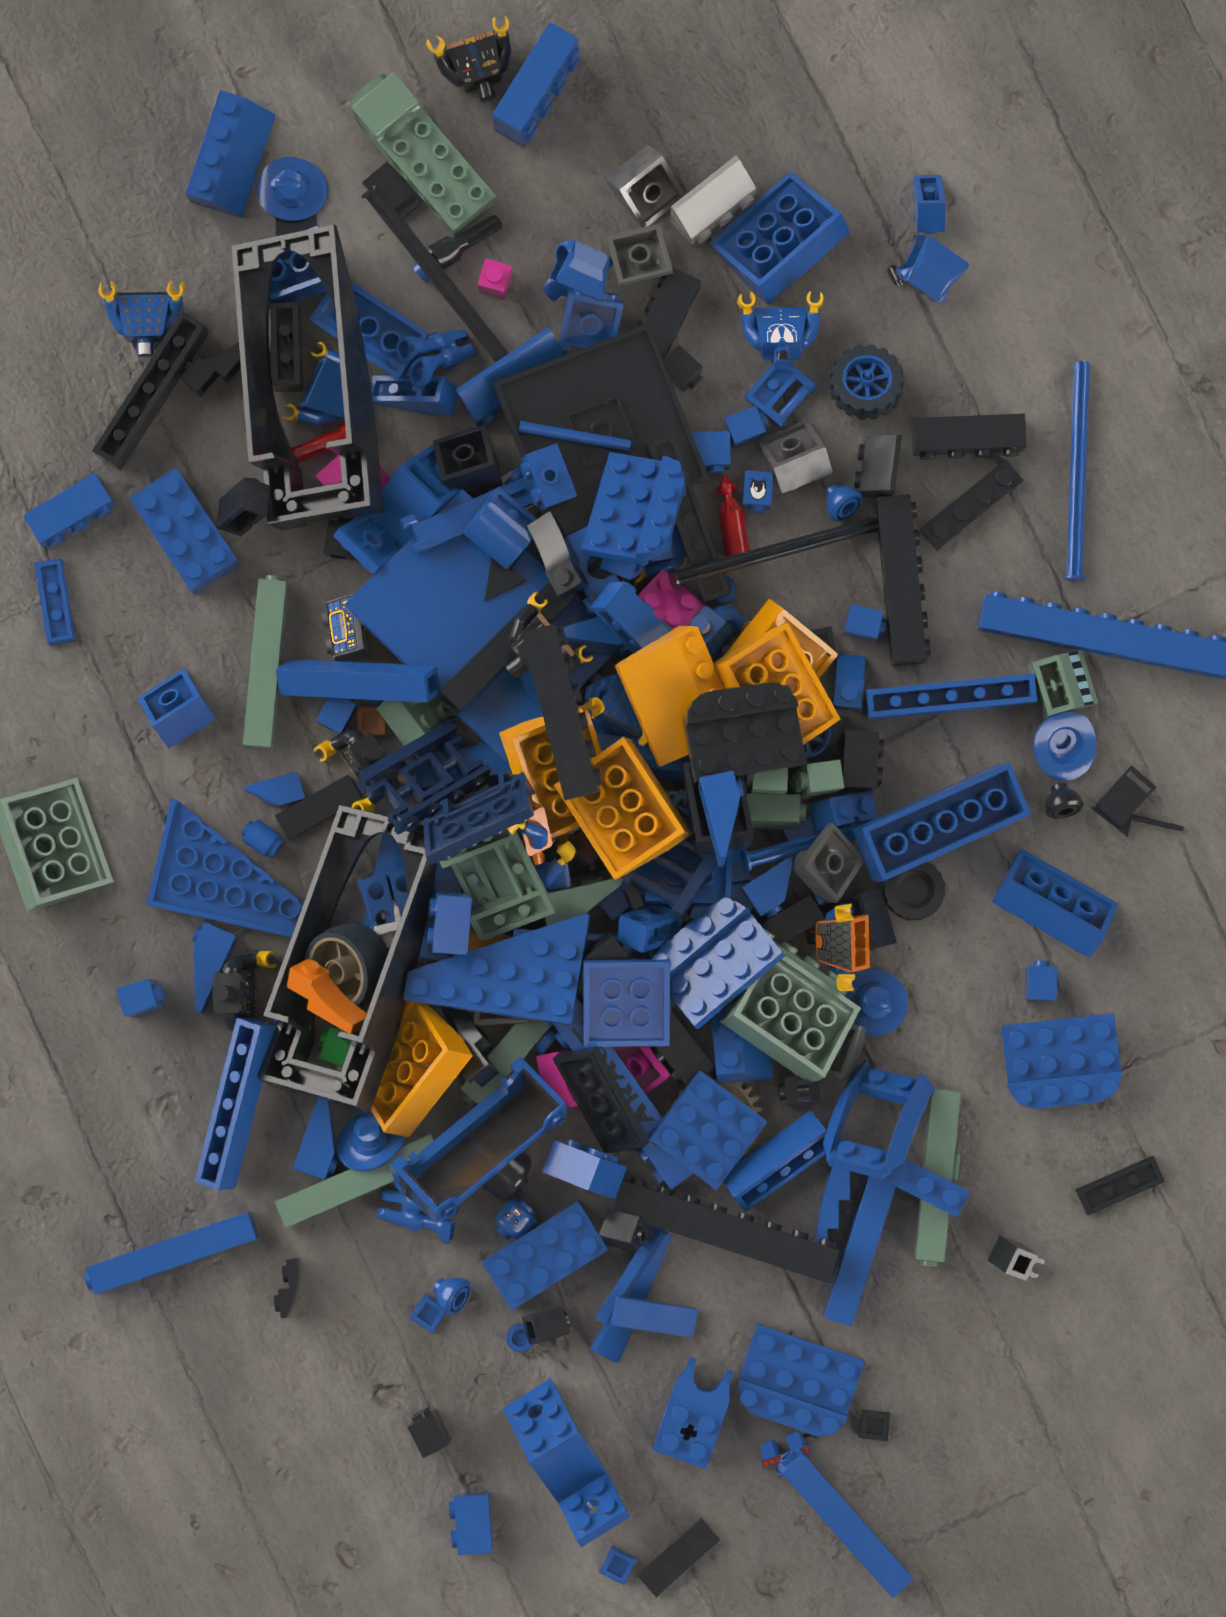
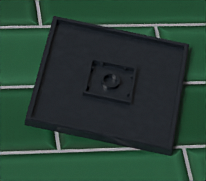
M649 323L492 383L521 459L526 454L556 443L559 447L577 497L571 501L544 510L542 513L545 515L549 511L554 512L566 536L588 526L609 452L652 459L647 443L675 434L693 487L710 480ZM520 421L631 440L630 451L519 432Z

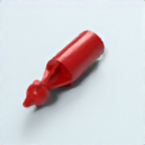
M722 475L721 483L718 488H715L716 494L720 493L724 496L719 512V521L725 556L727 557L749 551L750 548L743 510L732 496L735 489H738V485L729 481L727 475Z

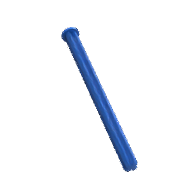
M1076 361L1074 364L1067 574L1063 576V580L1084 581L1086 579L1082 575L1090 372V364L1087 361Z
M868 821L838 829L849 841L856 840L851 829ZM820 833L750 852L743 849L741 850V860L744 869L749 872L754 866L796 856L800 851L808 850Z

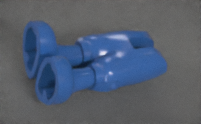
M466 330L442 333L433 332L427 340L406 336L399 339L396 345L397 355L400 360L408 362L416 359L409 368V377L415 386L428 384L432 378L433 371L437 367L453 369L455 365L463 363L477 354L472 343L457 347V345L469 338ZM430 351H435V352H437V355L423 356V357L418 358L419 356H421L422 354H424V353H426V352H430Z
M382 1189L380 1199L393 1204L395 1202L401 1203V1210L395 1211L394 1208H378L376 1218L407 1227L411 1232L419 1231L423 1227L430 1229L438 1234L441 1242L451 1244L455 1231L454 1219L442 1218L436 1223L431 1217L421 1213L422 1210L399 1190ZM408 1191L428 1208L414 1191ZM451 1191L446 1197L430 1199L438 1207L446 1199L456 1196L459 1192ZM460 1204L457 1206V1210L452 1216L455 1217L457 1215Z

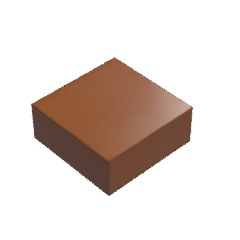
M357 707V730L362 732L363 735L372 733L373 736H386V721L376 709L377 707Z

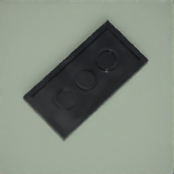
M598 1046L558 1053L553 1058L557 1069L603 1152L612 1153L644 1148L650 1142Z

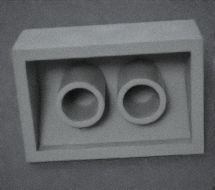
M734 156L671 206L670 221L690 246L696 242L699 244L703 243L711 236L712 233L710 231L718 224L720 227L726 225L733 218L732 213L739 208L744 210L754 202L755 199L753 197L756 193V187L738 156Z

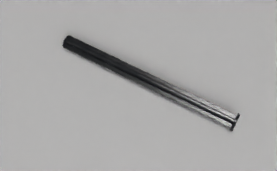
M377 183L366 191L361 198L367 199L492 359L497 362L509 354L378 188L380 184Z
M871 517L675 571L674 568H669V581L672 588L678 590L682 584L876 532L879 530L878 520L876 517Z

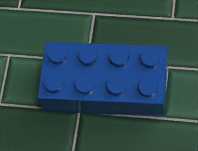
M551 22L548 23L492 114L495 132L523 147L526 141H532L538 130L536 124L540 118L545 119L552 108L550 102L554 95L559 96L566 85L564 79L569 71L573 73L580 63V49L577 37Z
M174 468L129 498L194 595L241 565L177 468Z
M578 1200L522 1237L484 1259L482 1264L512 1311L606 1252L608 1246L599 1236L598 1230Z

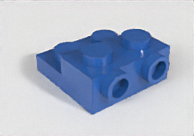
M569 290L558 343L560 347L569 350L570 345L587 347L616 336L624 305L622 300H618L619 295L605 292L604 299L598 301L576 290Z

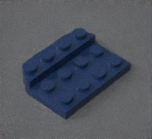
M506 770L498 773V785L454 806L448 798L439 802L438 804L441 809L432 818H425L423 823L425 856L430 864L445 861L453 854L465 848H472L478 842L490 836H497L505 829L515 824H522L534 816L532 795L536 792L525 774L521 772L520 774L511 775Z

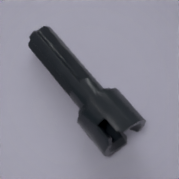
M492 215L454 238L443 237L428 246L429 252L444 270L461 260L462 252L501 230L503 227L501 220L498 216Z

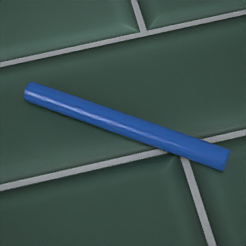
M520 421L519 432L630 451L631 440Z

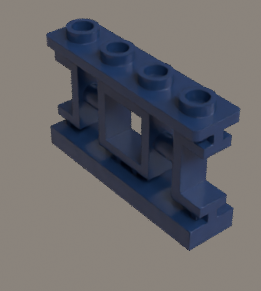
M451 719L359 772L357 787L363 794L368 792L367 796L370 799L383 793L395 808L389 812L388 822L394 824V831L397 835L405 831L410 832L414 830L425 818H432L441 809L438 803L448 798L452 805H456L472 791L477 792L488 783L491 770L489 766H483L481 759L468 765L458 753L457 749L462 746L463 737L460 734H456L457 727ZM443 748L442 752L448 760L440 763L433 754ZM428 767L440 783L423 792L411 776ZM455 768L463 777V779L454 783V779L448 773ZM398 775L397 779L403 785L397 790L388 782L389 779ZM411 795L418 805L408 811L409 806L403 799Z

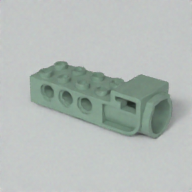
M394 72L388 77L385 74L378 75L354 95L350 102V107L357 124L453 237L459 235L496 204V195L423 111L419 106L418 100Z

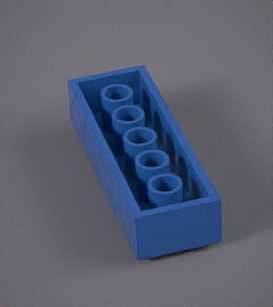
M998 763L851 830L872 881H885L1031 815L1011 763Z

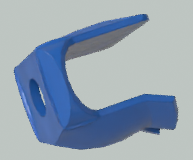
M917 234L906 262L896 268V273L901 280H904L926 295L930 300L944 303L947 299L948 289L968 269L969 264L934 238Z
M576 240L560 243L555 252L556 264L543 286L548 298L555 302L560 296L568 297L569 290H576L595 300H603L607 270L613 265L611 257Z

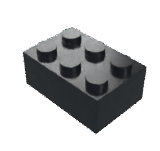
M685 762L682 768V778L695 853L715 852L698 788L699 783L693 782L690 762ZM743 776L735 777L736 780H741L744 796H740L729 849L750 847L753 844L754 833Z

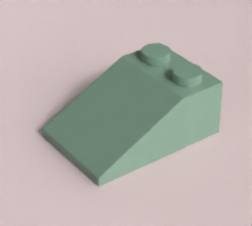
M606 868L593 875L579 874L571 876L570 888L546 890L556 909V913L541 918L544 925H552L587 913L622 885L623 879L614 880Z

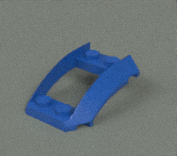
M868 1059L856 1067L853 1075L849 1078L831 1116L823 1141L828 1166L879 1179L891 1175V1170L898 1166L904 1168L912 1138L927 1107V1101L935 1092V1087L922 1072L915 1079L868 1067ZM858 1093L904 1105L888 1151L840 1139L845 1121Z

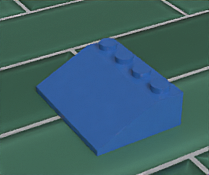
M790 171L711 240L709 245L751 291L769 305L843 240L850 231L842 213Z

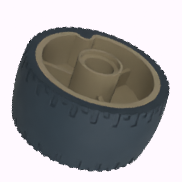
M350 923L333 927L316 936L307 948L305 960L316 961L320 966L329 970V976L332 981L356 1006L362 1008L369 1005L389 953L388 947L380 935L364 924Z

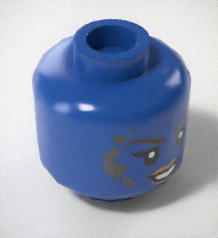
M521 1197L517 1200L510 1198L495 1214V1221L498 1223L496 1230L507 1240L511 1236L518 1239L528 1233L535 1225L536 1217L534 1214L536 1210Z

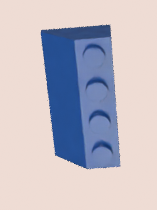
M222 90L219 91L186 190V195L191 203L239 218L243 217L276 117L274 113L245 97Z
M547 327L456 389L460 404L476 427L482 424L486 426L492 424L497 420V414L502 411L492 385L493 382L565 355L550 328Z
M1023 849L1019 850L992 900V903L1001 909L1012 913L1027 924L1033 925L1047 933L1050 937L1061 941L1089 958L1104 939L1118 906V903Z

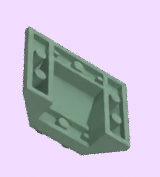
M505 829L497 836H490L478 842L472 848H465L453 854L449 859L439 861L442 868L451 865L462 889L472 897L471 906L473 910L471 911L470 922L480 942L556 913V909L517 831L512 834Z

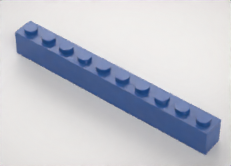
M991 591L990 595L986 594L983 597L977 631L1077 651L1082 650V652L1226 680L1225 637L1210 635V639L1199 637V632L1192 630H1183L1182 633L1171 631L1172 627L1162 624H1155V628L1144 626V621L1137 619H1128L1127 622L1119 621L1117 616L1107 613H1101L1100 617L1089 615L1090 611L1082 608H1073V611L1064 610L1062 605L1052 602H1046L1045 606L1034 604L1035 600L1027 597H1018V600L1009 599L1007 594Z

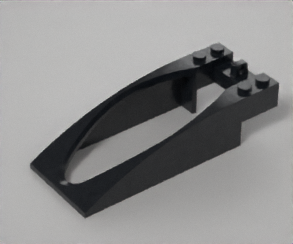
M333 224L231 246L248 463L263 469L264 484L270 485L267 524L282 531L304 527L309 522L348 515L360 517L384 512L370 378L354 293L337 226ZM287 251L297 252L307 260L323 283L335 306L346 439L331 441L326 444L327 449L340 455L342 483L305 490L302 469L289 444L277 410L269 356V306L272 274L278 258Z
M339 805L263 1015L275 1023L277 1027L258 1079L274 1088L295 1094L301 1093L340 1104L348 1109L370 1114L404 1014L406 1001L403 1000L408 971L416 969L428 917L429 897L432 895L436 863L431 865L425 856L423 825L419 824L414 830L410 832L405 831L397 835L394 831V824L388 822L387 816ZM388 833L394 837L402 854L408 899L359 1036L342 1031L337 1035L350 1045L342 1071L339 1072L307 1063L315 1042V1014L307 1010L308 999L287 988L289 971L291 967L305 960L307 948L312 940L324 931L329 930L346 884L368 843L378 834Z

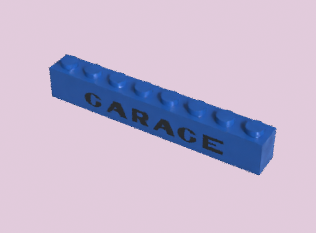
M577 998L573 1025L553 1023L558 1030L555 1037L564 1049L569 1046L572 1051L590 1048L583 1046V1005ZM545 1022L547 1026L552 1024L550 1022ZM598 1047L647 1138H649L663 1118L612 1047ZM649 1140L650 1142L644 1148L635 1149L645 1163L650 1160L655 1170L652 1171V1174L661 1186L666 1183L672 1189L693 1174L692 1171L651 1140Z

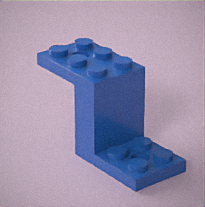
M432 445L400 465L382 489L384 512L356 517L340 527L333 537L364 568L374 575L415 536L410 527L405 530L402 528L400 519L414 514L419 523L435 516L461 489L442 484L434 446Z
M551 1378L502 1408L528 1462L559 1504L581 1548L631 1517L603 1462L574 1422ZM542 1411L540 1416L533 1418L536 1413ZM599 1506L596 1512L589 1514L592 1508Z

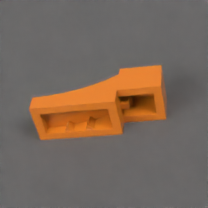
M306 959L291 967L287 988L308 999L307 1010L349 1034L362 1029L367 1013L356 1006L339 990L330 978L329 970L310 959Z

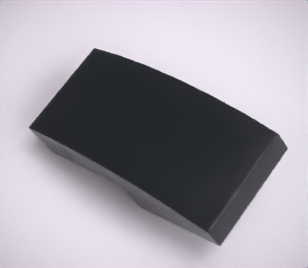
M300 1257L289 1258L286 1260L287 1265L282 1266L284 1283L288 1282L289 1287L278 1289V1295H274L275 1312H280L281 1318H287L290 1315L297 1298L301 1273Z

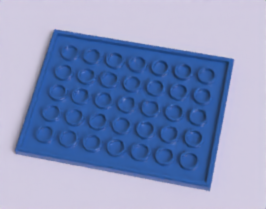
M462 489L437 514L470 501L473 498ZM465 535L416 554L412 544L418 541L414 536L344 604V607L403 664L437 666L440 689H442L527 604L529 597L534 592H539L549 582L545 573L546 569L527 550L524 551L511 569L526 581L484 601L491 556ZM575 598L553 621V624L557 623L559 629L595 618V616L590 615L579 603L578 599ZM582 651L585 658L593 655V659L586 662V674L582 686L613 655ZM505 668L457 716L496 754L507 762V755L499 733L522 722L543 717L540 703L533 700L526 693L520 676L516 679Z

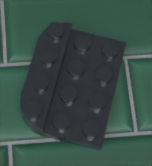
M769 682L709 691L699 695L689 705L683 718L693 782L699 783L700 777L733 771L735 777L807 765L797 713L799 705L791 689L786 685Z

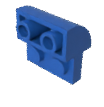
M497 487L492 491L482 508L473 516L463 534L506 569L533 539L527 525L537 519L501 488Z

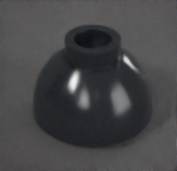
M1059 783L1051 787V794L1045 803V812L1052 819H1064L1079 813L1084 807V803L1080 795L1068 788L1066 783Z

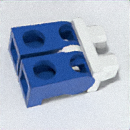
M404 868L357 880L371 925L370 928L380 935L388 948L391 947L395 936L394 931L397 930L408 899Z

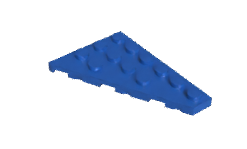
M171 799L146 905L292 937L304 903L176 799Z
M582 914L469 951L467 955H457L408 971L403 1000L572 1026L591 917L590 915Z

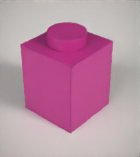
M485 258L477 284L479 293L505 300L513 276L512 266Z

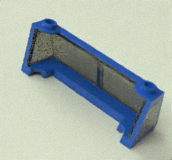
M521 1057L510 1065L513 1073L508 1079L503 1077L500 1080V1087L417 1155L412 1152L409 1155L410 1160L408 1161L399 1156L390 1164L395 1187L436 1223L442 1218L447 1219L452 1216L461 1202L551 1127L556 1128L565 1120L567 1115L566 1103Z

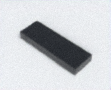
M346 775L276 814L275 817L288 840H291L334 816L339 805L350 807L354 802L362 798L350 776Z
M1149 1156L1078 1187L1075 1191L1085 1214L1088 1216L1165 1181L1154 1156Z
M700 1518L637 1576L657 1598L720 1541V1538Z

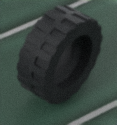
M927 861L883 881L882 891L888 909L896 914L895 916L908 921H918L933 915L941 907L945 897L946 885L942 878L943 875L936 869L935 865ZM918 876L926 882L928 893L923 901L913 904L903 899L900 893V886L905 878Z

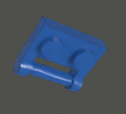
M773 362L744 396V399L753 406H756L776 427L782 430L787 425L786 420L809 394H813L818 387L794 365L791 364L787 369H777ZM797 381L801 387L780 412L777 413L772 409L773 406L790 386Z

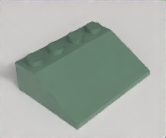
M78 778L0 799V835L27 912L53 905L114 882Z
M785 956L732 1000L719 1022L802 1079H808L809 1084L826 1077L861 1008Z

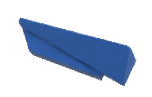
M651 1226L645 1242L642 1245L640 1244L638 1252L631 1258L595 1317L604 1325L591 1344L590 1349L615 1363L620 1361L633 1331L632 1328L613 1326L610 1323L616 1295L646 1300L672 1238L668 1232Z

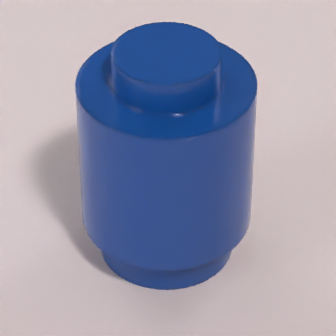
M257 819L255 822L250 820L241 833L245 836L243 842L264 857L269 856L273 858L285 841L280 837L281 834L260 819Z

